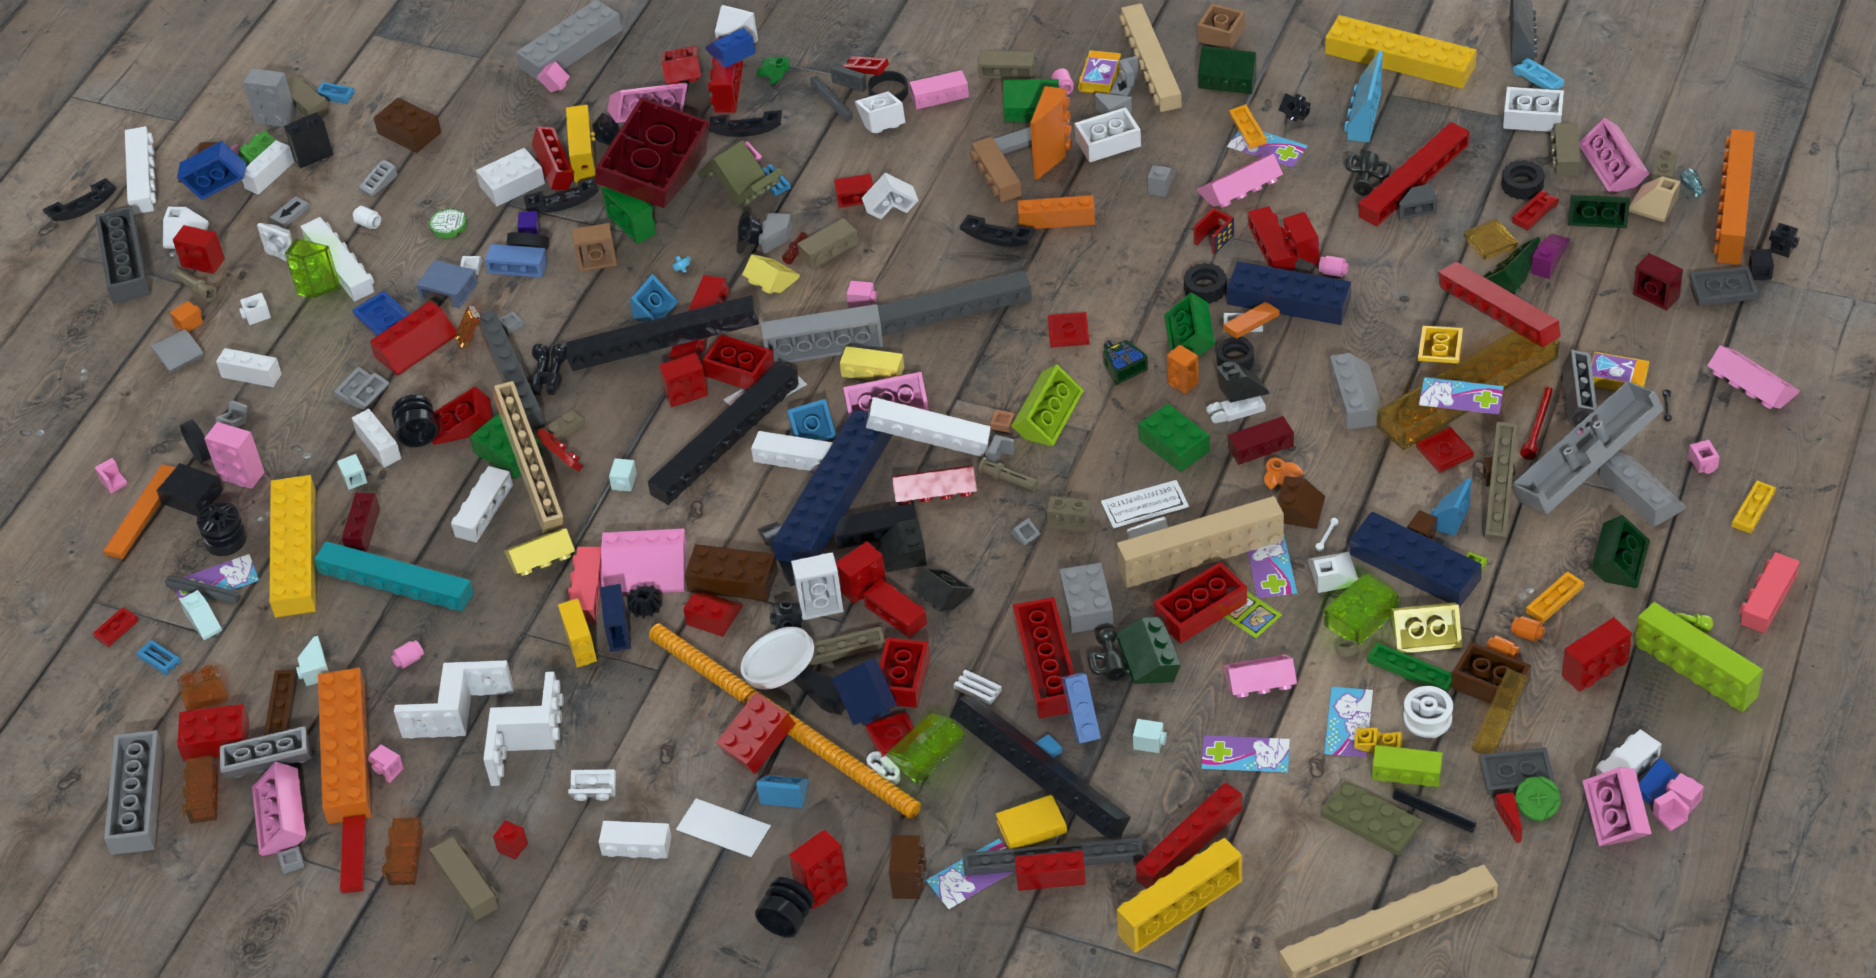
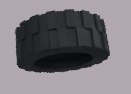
M1527 160L1509 163L1502 171V190L1511 198L1513 197L1518 200L1532 199L1544 188L1545 174L1543 169L1538 164ZM1516 177H1528L1532 179V182L1518 183L1513 179Z
M1211 263L1196 264L1185 272L1184 291L1186 296L1192 292L1207 301L1208 304L1222 299L1223 295L1226 294V273L1219 266ZM1206 279L1214 281L1215 285L1204 288L1196 286V282Z

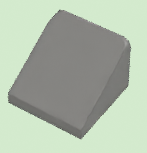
M1029 518L1010 531V534L1024 546L1041 535Z

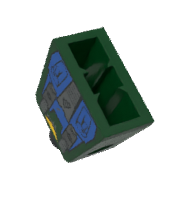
M1108 340L1104 344L1103 363L1116 385L1148 370V356L1128 340H1123L1117 344L1112 340Z

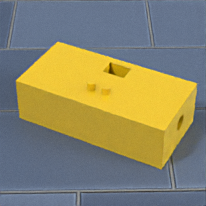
M588 105L566 107L569 157L575 183L595 177L596 174L595 133L592 129Z

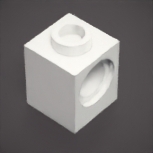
M262 293L240 300L242 308H239L242 319L246 318L249 325L271 318Z

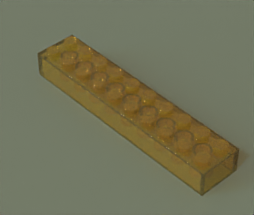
M1512 331L1434 378L1504 386V391L1557 360L1560 341L1556 339L1548 345L1540 347ZM1422 384L1377 410V428L1402 450H1405L1469 411L1419 405Z

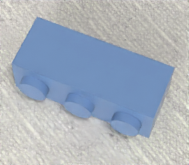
M491 244L485 258V263L490 274L542 278L548 264L545 248Z
M1081 672L1061 677L1075 741L1080 744L1101 739L1087 675Z

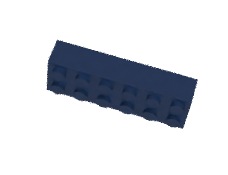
M1239 261L1236 263L1227 286V305L1253 309L1267 302L1279 309V314L1337 325H1342L1351 300V281Z
M1373 511L1349 540L1351 556L1447 603L1455 602L1459 605V608L1482 577L1481 563Z

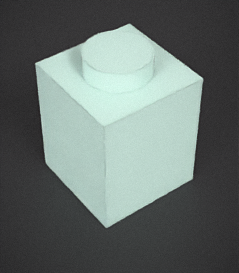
M356 454L337 461L348 490L367 483L364 470Z
M615 458L609 474L612 490L632 491L637 476L634 460Z
M1137 719L1133 733V749L1159 753L1161 745H1165L1167 732L1163 731V723Z

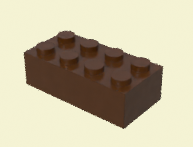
M695 544L684 576L688 592H706L712 595L768 601L778 567L775 554Z

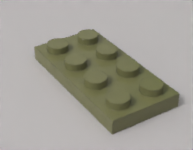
M1345 780L1321 810L1322 817L1397 856L1400 855L1422 826L1421 819Z

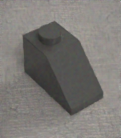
M1431 184L1412 187L1399 203V220L1437 213V197Z

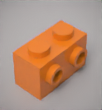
M1182 345L1171 350L1167 355V381L1171 387L1187 394L1199 384L1198 355Z

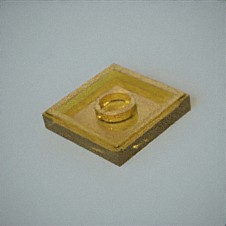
M1498 219L1464 231L1465 239L1483 260L1518 246V241Z

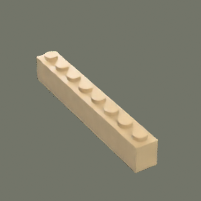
M1142 3L1121 7V15H1119L1120 25L1124 26L1125 37H1128L1129 46L1133 48V54L1138 58L1139 70L1143 71L1144 81L1148 82V90L1150 94H1153L1154 105H1158L1160 112L1182 108L1181 92Z
M514 381L495 385L493 398L543 533L560 529L563 526V515Z

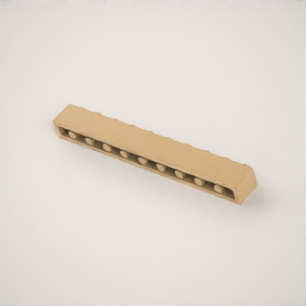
M1485 865L1472 867L1458 876H1451L1439 884H1432L1420 892L1411 893L1405 898L1396 902L1392 901L1380 909L1368 911L1361 917L1349 919L1342 925L1328 928L1323 933L1309 936L1302 942L1284 947L1279 951V964L1288 978L1313 977L1497 898L1498 884Z

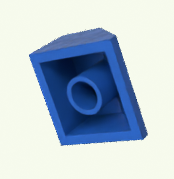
M741 28L706 46V50L724 68L755 54L753 36L745 28Z

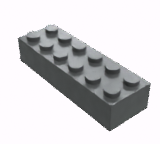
M132 206L96 214L106 284L113 304L150 295L138 222Z

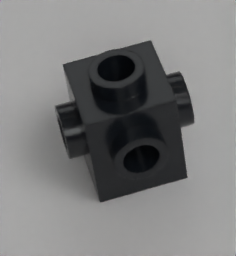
M1285 93L1278 111L1287 114L1286 118L1297 122V119L1304 121L1310 113L1311 103L1306 102V97L1296 94L1294 97Z
M604 113L592 124L595 139L599 143L609 146L620 131L618 123Z
M1779 223L1776 230L1772 229L1769 236L1771 253L1789 258L1793 249H1796L1800 237H1797L1798 228Z
M782 602L774 604V612H770V624L774 625L775 630L784 627L801 628L802 612L799 603Z

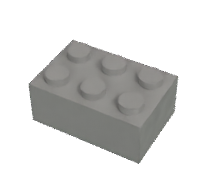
M251 68L243 84L255 123L280 127L290 124L296 115V110L285 73Z
M1101 562L1059 569L1060 584L1071 632L1076 633L1114 626L1113 609Z

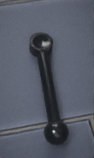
M1670 390L1663 391L1666 409L1664 420L1667 422L1672 420L1669 406Z

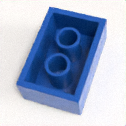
M220 141L180 162L177 178L198 198L203 200L244 179L246 163L223 141Z

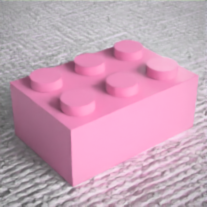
M217 422L204 438L220 480L252 489L265 473L250 431Z

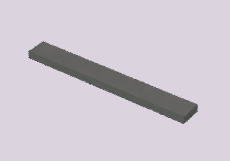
M1142 837L963 853L964 876L1016 872L1015 856L1083 850L1084 866L1141 861L1144 858Z

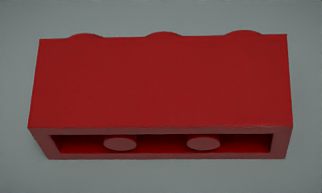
M880 579L863 593L865 607L910 639L927 625L925 609L911 601L906 594L897 591L892 584Z
M1083 850L1015 856L1018 891L1086 885Z

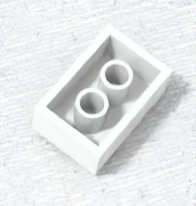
M1507 87L1503 128L1554 131L1555 124H1561L1564 91Z
M1126 107L1074 123L1075 140L1089 162L1141 146L1140 128Z
M525 148L476 170L480 188L496 207L545 184L542 167Z
M833 552L791 561L802 620L844 612Z

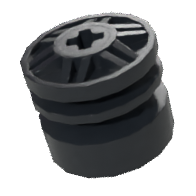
M408 395L397 400L392 406L391 414L395 425L394 428L397 439L401 444L407 447H422L435 439L438 427L434 417L433 406L428 398L422 395Z
M216 502L202 509L197 516V525L205 547L212 555L228 556L234 554L246 543L247 535L239 512L233 504Z
M786 877L774 878L765 893V897H763L755 910V917L771 933L781 937H795L804 922V918L808 915L809 910L814 904V897L804 885Z

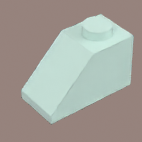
M198 590L180 599L185 616L203 640L222 631L207 601Z
M315 636L299 655V667H296L299 679H304L306 686L318 683V674L329 673L318 636Z

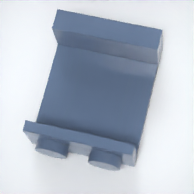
M434 260L431 266L427 268L423 277L418 280L417 289L421 299H424L429 291L448 295L451 297L453 307L460 309L478 282L475 270Z

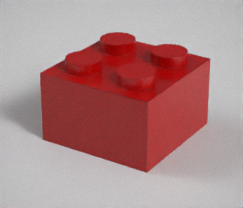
M183 225L173 238L181 267L214 274L225 260L216 232Z
M696 353L659 365L664 394L671 408L708 396L704 370Z
M865 542L835 562L840 591L853 604L864 599L863 593L877 581L882 579L886 582L883 555L868 542Z

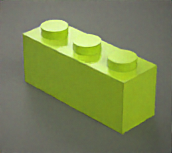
M1375 745L1372 780L1439 787L1443 752Z

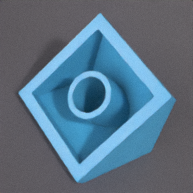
M653 274L648 277L629 299L633 319L641 322L666 317L679 302Z
M826 399L787 410L790 431L794 437L819 441L837 437Z
M773 775L762 777L757 781L756 785L760 804L803 808L809 779Z

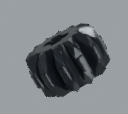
M646 583L643 587L637 585L636 590L630 589V595L627 596L628 609L636 618L642 616L645 619L648 615L653 618V613H659L660 607L663 604L659 589H656L654 585L648 587Z

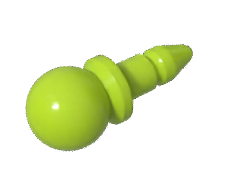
M1675 613V615L1703 632L1710 631L1713 627V620L1708 615L1700 616L1696 613L1692 616L1684 613Z

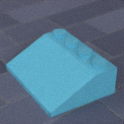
M1379 51L1360 76L1358 85L1355 84L1354 86L1355 97L1352 96L1351 98L1352 109L1348 110L1347 119L1349 121L1345 122L1344 132H1348L1347 140L1370 143L1382 91L1383 51Z

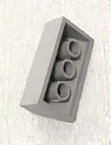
M1351 353L1330 356V375L1347 430L1387 424L1370 365Z
M1617 451L1600 467L1599 477L1652 527L1686 510L1687 506L1632 456Z
M305 726L220 746V771L226 779L239 778L254 772H263L269 769L274 762L288 765L297 762L303 763L312 759V747Z

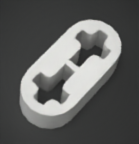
M878 751L872 752L867 756V766L874 770L875 773L883 776L885 780L890 781L894 785L900 782V770L887 756L881 758V754Z

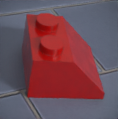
M1306 212L1283 218L1284 226L1281 227L1284 238H1288L1290 250H1294L1298 258L1314 265H1319V239Z
M704 592L693 594L683 608L686 625L724 637L743 606L740 603Z

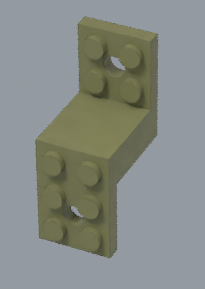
M742 140L711 160L697 174L700 179L706 176L709 179L716 175L738 207L741 204L746 206L758 196L760 197L768 192V190L780 182L779 177L784 173L778 168L766 176Z

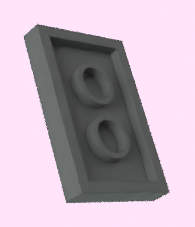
M1749 266L1690 272L1689 279L1698 306L1758 299V291Z
M1547 748L1480 754L1479 760L1487 795L1516 793L1519 785L1530 777H1545L1555 784Z

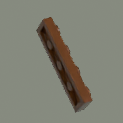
M275 670L264 736L289 729L297 681L296 670Z

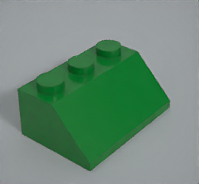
M1059 79L1004 80V122H1031L1044 87L1059 88Z
M1191 292L1164 314L1170 351L1182 345L1196 355H1202L1215 345L1207 301Z

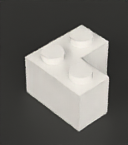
M884 173L862 197L867 213L879 219H882L892 207L908 213L919 201L912 185L887 173Z

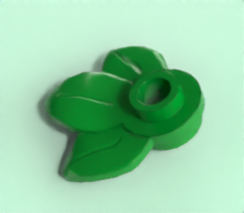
M768 57L762 61L763 66L758 69L756 76H769V81L772 85L784 76V73L789 70L790 61L787 57Z

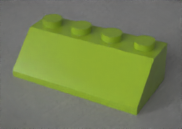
M1058 364L1042 371L1011 426L1025 440L1054 446L1084 389Z

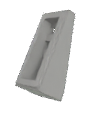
M382 160L362 182L359 190L374 196L398 177L396 167L386 160Z

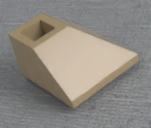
M1661 176L1643 184L1630 204L1629 212L1665 222L1679 199L1681 182Z

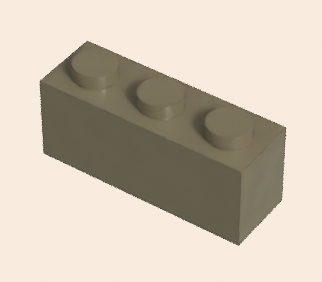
M981 50L978 62L979 78L1033 79L1035 53Z
M296 75L287 80L295 110L300 115L307 117L317 112L322 118L329 114L326 98L324 96L321 97L314 88H310L305 80H301Z
M1555 124V129L1551 131L1550 138L1551 143H1554L1551 145V155H1555V157H1552V168H1556V176H1579L1580 147L1578 124Z
M843 218L797 243L799 258L811 269H814L857 245V230Z

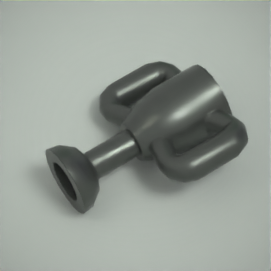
M1365 151L1361 156L1350 153L1346 157L1345 162L1346 170L1360 173L1361 180L1356 181L1353 186L1354 191L1359 195L1371 193L1372 185L1368 181L1371 176L1384 180L1389 177L1391 169L1388 162L1379 160L1378 155L1372 151ZM1354 159L1359 162L1358 167L1352 166ZM1378 166H1383L1382 174L1376 171Z
M1109 628L1099 631L1096 634V640L1099 644L1104 645L1106 652H1092L1088 655L1087 660L1090 671L1095 675L1105 674L1109 681H1120L1127 674L1130 675L1128 667L1125 666L1123 654L1118 653L1113 647V643L1116 640V631ZM1096 659L1103 660V668H1098Z

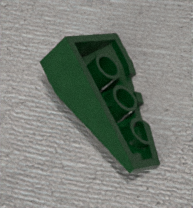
M1539 236L1523 243L1507 259L1498 263L1496 269L1492 272L1488 271L1483 277L1512 294L1521 290L1520 286L1527 279L1532 265V257L1540 242Z

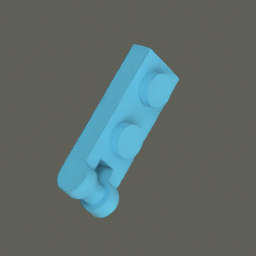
M1529 58L1524 59L1521 64L1513 67V73L1516 76L1521 75L1542 89L1558 90L1564 86L1563 78Z

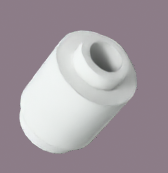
M359 206L353 212L354 222L368 229H376L381 223V216L378 212L364 206Z

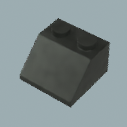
M1225 362L1221 366L1216 367L1219 388L1230 403L1269 394L1268 389L1258 376L1238 363Z
M918 518L897 522L879 539L886 572L927 565Z
M928 567L921 568L911 588L918 593V598L931 602L933 604L932 607L941 612L944 610H954L975 590L945 569Z

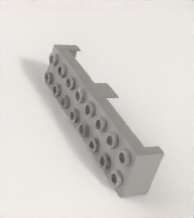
M1627 381L1512 483L1511 486L1519 502L1546 515L1551 512L1664 410L1656 392ZM1597 415V420L1593 422V416ZM1587 422H1590L1589 427L1586 428V427H1585L1586 423H1587ZM1582 427L1583 432L1578 435V430Z

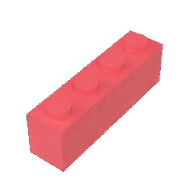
M601 546L577 547V554L573 556L574 571H571L570 575L572 587L568 588V597L570 601L578 598L586 623H597L600 587L602 586Z
M1775 552L1771 560L1767 559L1764 566L1765 572L1758 575L1755 584L1756 588H1751L1747 597L1748 602L1743 603L1740 608L1739 615H1742L1741 625L1766 633L1798 575L1800 561Z

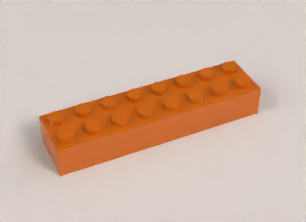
M1731 129V136L1726 137L1725 148H1729V150L1725 149L1723 176L1719 201L1723 202L1719 203L1718 214L1721 215H1718L1715 237V241H1719V243H1715L1714 254H1717V263L1741 265L1746 232L1755 131Z
M358 667L318 674L323 812L328 825L343 822V817L365 815L366 818H370L372 814L366 691L361 669Z

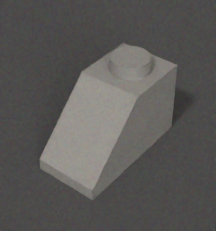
M1153 165L1148 176V194L1167 197L1176 174V169Z

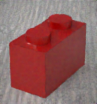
M871 174L834 179L838 207L843 208L864 204L862 197L873 186Z

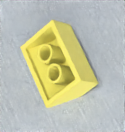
M566 528L557 529L504 550L514 573H521V576L532 573V568L540 565V568L552 565L551 561L559 558L562 561L570 558V553L575 552Z
M1457 603L1391 609L1392 630L1397 651L1411 653L1462 648L1460 614Z

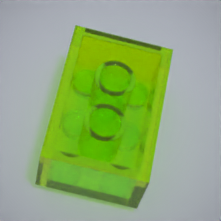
M1364 573L1324 609V626L1344 639L1356 641L1359 646L1391 617L1392 608H1399V593L1370 574Z

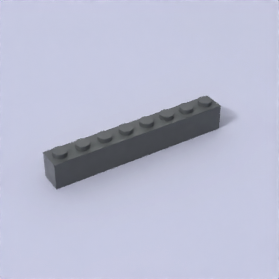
M1025 271L880 305L878 306L882 336L1032 300L1031 285Z
M495 309L476 315L480 332L503 383L514 381L531 430L544 427L541 409Z

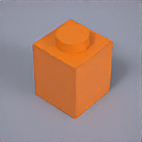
M189 301L169 312L174 326L180 331L186 329L189 333L203 324L201 309Z

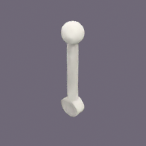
M1337 518L1330 520L1331 524L1321 542L1316 544L1318 552L1324 550L1325 541L1333 527L1338 524Z

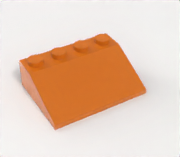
M1045 86L1031 120L1034 179L1036 180L1066 157L1068 150L1072 148V139H1070L1071 125H1069L1071 112L1068 111L1070 97H1067V89Z

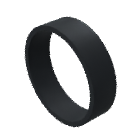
M884 71L880 75H874L868 82L869 97L877 95L872 89L883 81H897L905 86L901 92L894 95L901 102L907 97L909 92L906 77L895 71Z
M519 232L507 233L506 245L548 249L549 237Z
M191 419L181 424V433L194 457L200 463L211 459L204 439L205 435L197 423Z

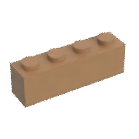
M989 137L971 143L972 151L970 152V157L973 162L977 163L979 173H983L986 184L991 186L994 197L997 196L1001 203L1020 197L1021 183L994 139Z

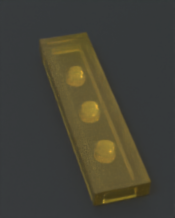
M1507 668L1472 750L1481 754L1496 753L1529 679L1528 676Z

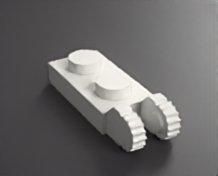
M1261 396L1232 403L1228 400L1221 403H1211L1206 407V411L1209 415H1212L1211 420L1216 424L1263 412L1266 410V405Z

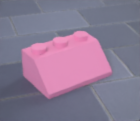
M1286 654L1222 665L1229 692L1232 695H1236V698L1249 696V692L1257 691L1258 694L1269 693L1271 688L1276 687L1279 690H1287L1292 688L1291 685L1297 684L1293 658Z
M1618 767L1583 780L1599 846L1633 841L1652 834L1634 768Z

